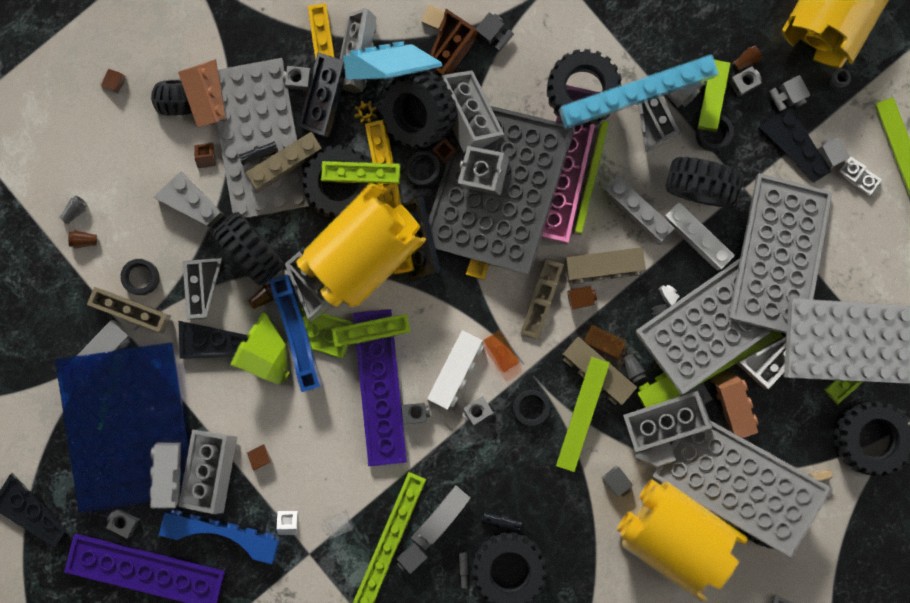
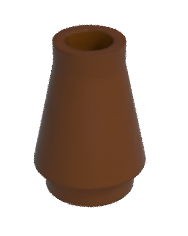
M754 45L752 48L749 47L733 64L740 72L745 68L760 63L763 56Z
M77 230L69 232V247L77 249L97 246V234Z
M270 283L263 285L248 300L253 309L274 301Z

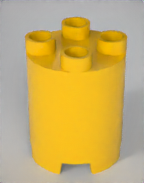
M799 0L782 29V35L791 46H795L801 39L817 49L813 60L827 66L841 68L847 59L850 64L854 62L889 0Z
M372 183L324 229L296 261L299 268L306 275L312 278L317 276L325 284L320 290L321 294L335 307H338L342 302L350 307L359 306L426 241L424 237L418 238L414 236L421 226L402 204L392 208L377 199L383 192V189Z
M651 479L639 495V499L643 501V506L637 515L628 511L617 526L616 530L620 532L619 537L623 539L622 546L695 598L705 602L707 598L702 595V590L708 584L719 590L739 563L730 554L734 543L737 540L745 545L747 537L668 481L660 485Z

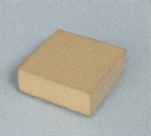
M428 5L421 23L439 30L445 11Z
M829 469L808 474L818 481L833 477L832 471Z

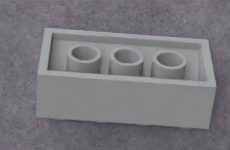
M364 8L348 14L340 55L341 60H343L344 55H350L351 50L362 49V52H365V48L373 47L372 40L377 29V17L369 9ZM345 76L342 90L352 93L363 92L366 86V79H346Z
M473 70L442 75L439 78L440 81L443 80L447 84V89H451L453 93L451 96L453 100L455 99L456 106H454V110L457 112L456 117L453 118L455 124L452 130L464 153L467 146L483 148L505 135Z
M698 391L623 415L635 452L644 451L712 429L707 410Z
M192 430L178 507L211 514L224 513L237 436Z

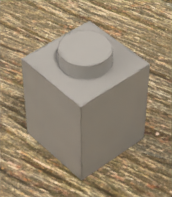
M831 137L821 142L823 146L818 148L829 168L850 158L840 138L833 140Z

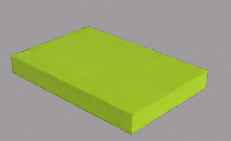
M300 306L312 350L344 359L347 346L335 348L331 329L353 325L354 322L322 313L311 323L306 316L304 308Z

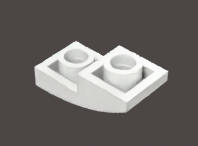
M851 156L839 171L844 178L868 196L872 195L882 181L881 178L868 171L865 165Z
M663 285L659 288L662 298L669 307L676 303L679 295L676 294V289L670 285Z

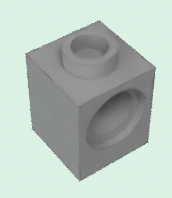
M287 66V72L284 71L283 83H285L288 89L308 91L313 72L310 68ZM295 75H301L299 82H293Z
M753 66L729 80L737 97L755 89L762 82L760 81V73L754 70ZM743 77L749 78L751 84H744Z
M482 396L464 407L465 412L462 414L467 423L472 422L475 425L493 412ZM474 406H479L482 409V414L479 417H474L471 414V409Z

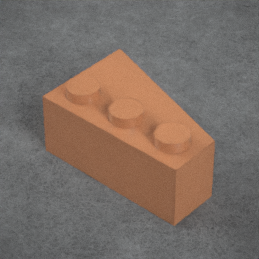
M216 59L178 71L197 127L215 123L226 118Z
M731 369L710 378L711 383L716 386L718 392L716 397L717 400L721 401L722 413L729 431L741 438L758 433L756 426L759 423L755 414H752L751 408H753V403L750 397H747L746 391H748L746 382L741 380Z

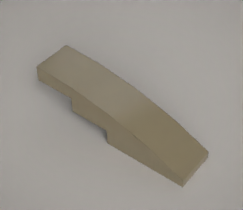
M548 258L545 259L520 332L521 334L539 339L564 267L563 263Z

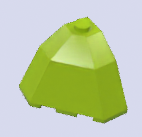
M262 312L256 325L254 324L247 334V337H249L248 341H242L231 365L281 385L282 382L287 381L290 372H288L290 367L288 345L270 316Z

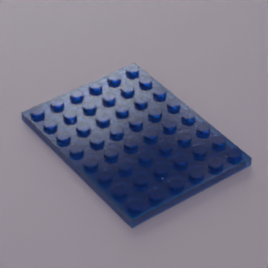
M173 342L55 359L78 512L151 502V467H153L154 459H151V449L155 447L156 443H181V495L189 443Z

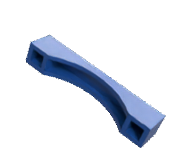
M287 274L270 279L269 283L290 344L300 390L304 392L321 387L323 385L290 275Z
M171 509V511L164 513L159 536L179 540L185 536L197 533L219 534L241 545L253 560L269 564L275 561L280 539L276 538L275 534L267 532L264 535L257 533L258 530L246 528V530L239 529V525L227 523V525L219 524L220 520L213 518L204 520L201 519L200 515L190 513V516L182 514L183 511L178 509Z

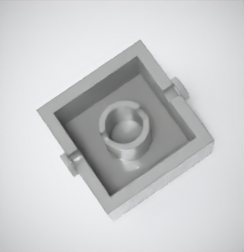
M467 146L464 161L460 163L461 172L458 184L465 189L500 196L510 158L502 152Z

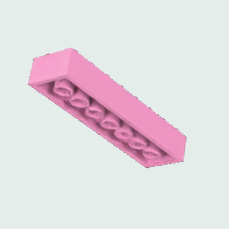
M566 85V93L574 102L601 93ZM560 116L556 117V122L563 123ZM591 124L589 127H583V125L574 126V134L541 239L566 245L569 243L594 124Z

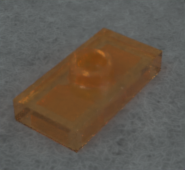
M594 325L590 326L584 339L586 344L617 359L626 343L625 340Z
M500 330L484 339L485 344L503 372L520 363Z

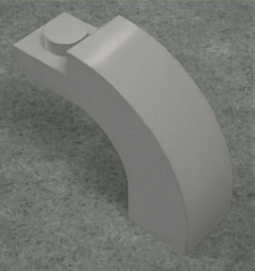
M455 486L411 538L426 550L456 518L470 497Z

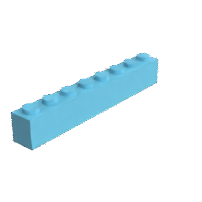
M712 55L561 106L559 113L566 130L713 79L718 74V70Z

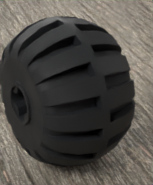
M165 80L155 84L151 94V101L159 114L180 116L192 113L181 80Z

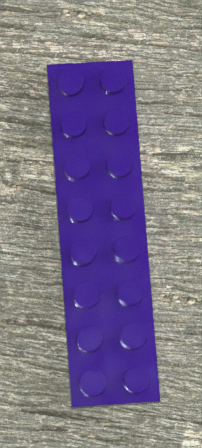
M392 309L353 313L354 324L392 317ZM391 336L357 343L368 467L407 463L395 338Z
M74 534L64 571L65 573L185 603H217L225 570L80 534Z

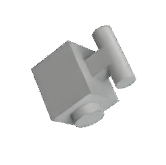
M800 75L778 87L781 94L778 93L776 88L769 91L779 112L786 109L783 101H786L788 107L795 105L797 108L805 104V99L810 96Z

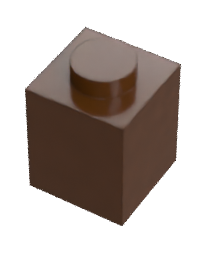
M591 286L567 291L570 310L595 305L594 301H597L595 289L592 290Z

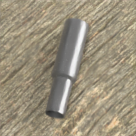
M461 552L459 553L461 587L468 588V553Z

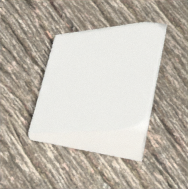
M278 511V534L297 535L298 512Z

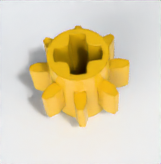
M361 101L360 107L355 106V110L359 112L355 115V118H361V124L364 121L371 123L373 118L377 119V115L374 112L378 109L377 107H371V101L368 104H364ZM369 109L370 115L366 114L364 116L362 111Z

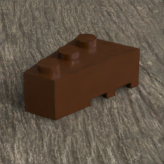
M445 9L444 18L430 56L442 62L441 67L430 69L433 74L439 77L452 74L479 37L475 27L448 9Z

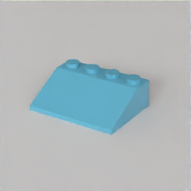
M404 41L394 42L392 47L390 44L379 45V49L367 47L365 52H362V49L351 50L350 55L343 56L346 79L389 78L442 66V62L412 44L404 45Z

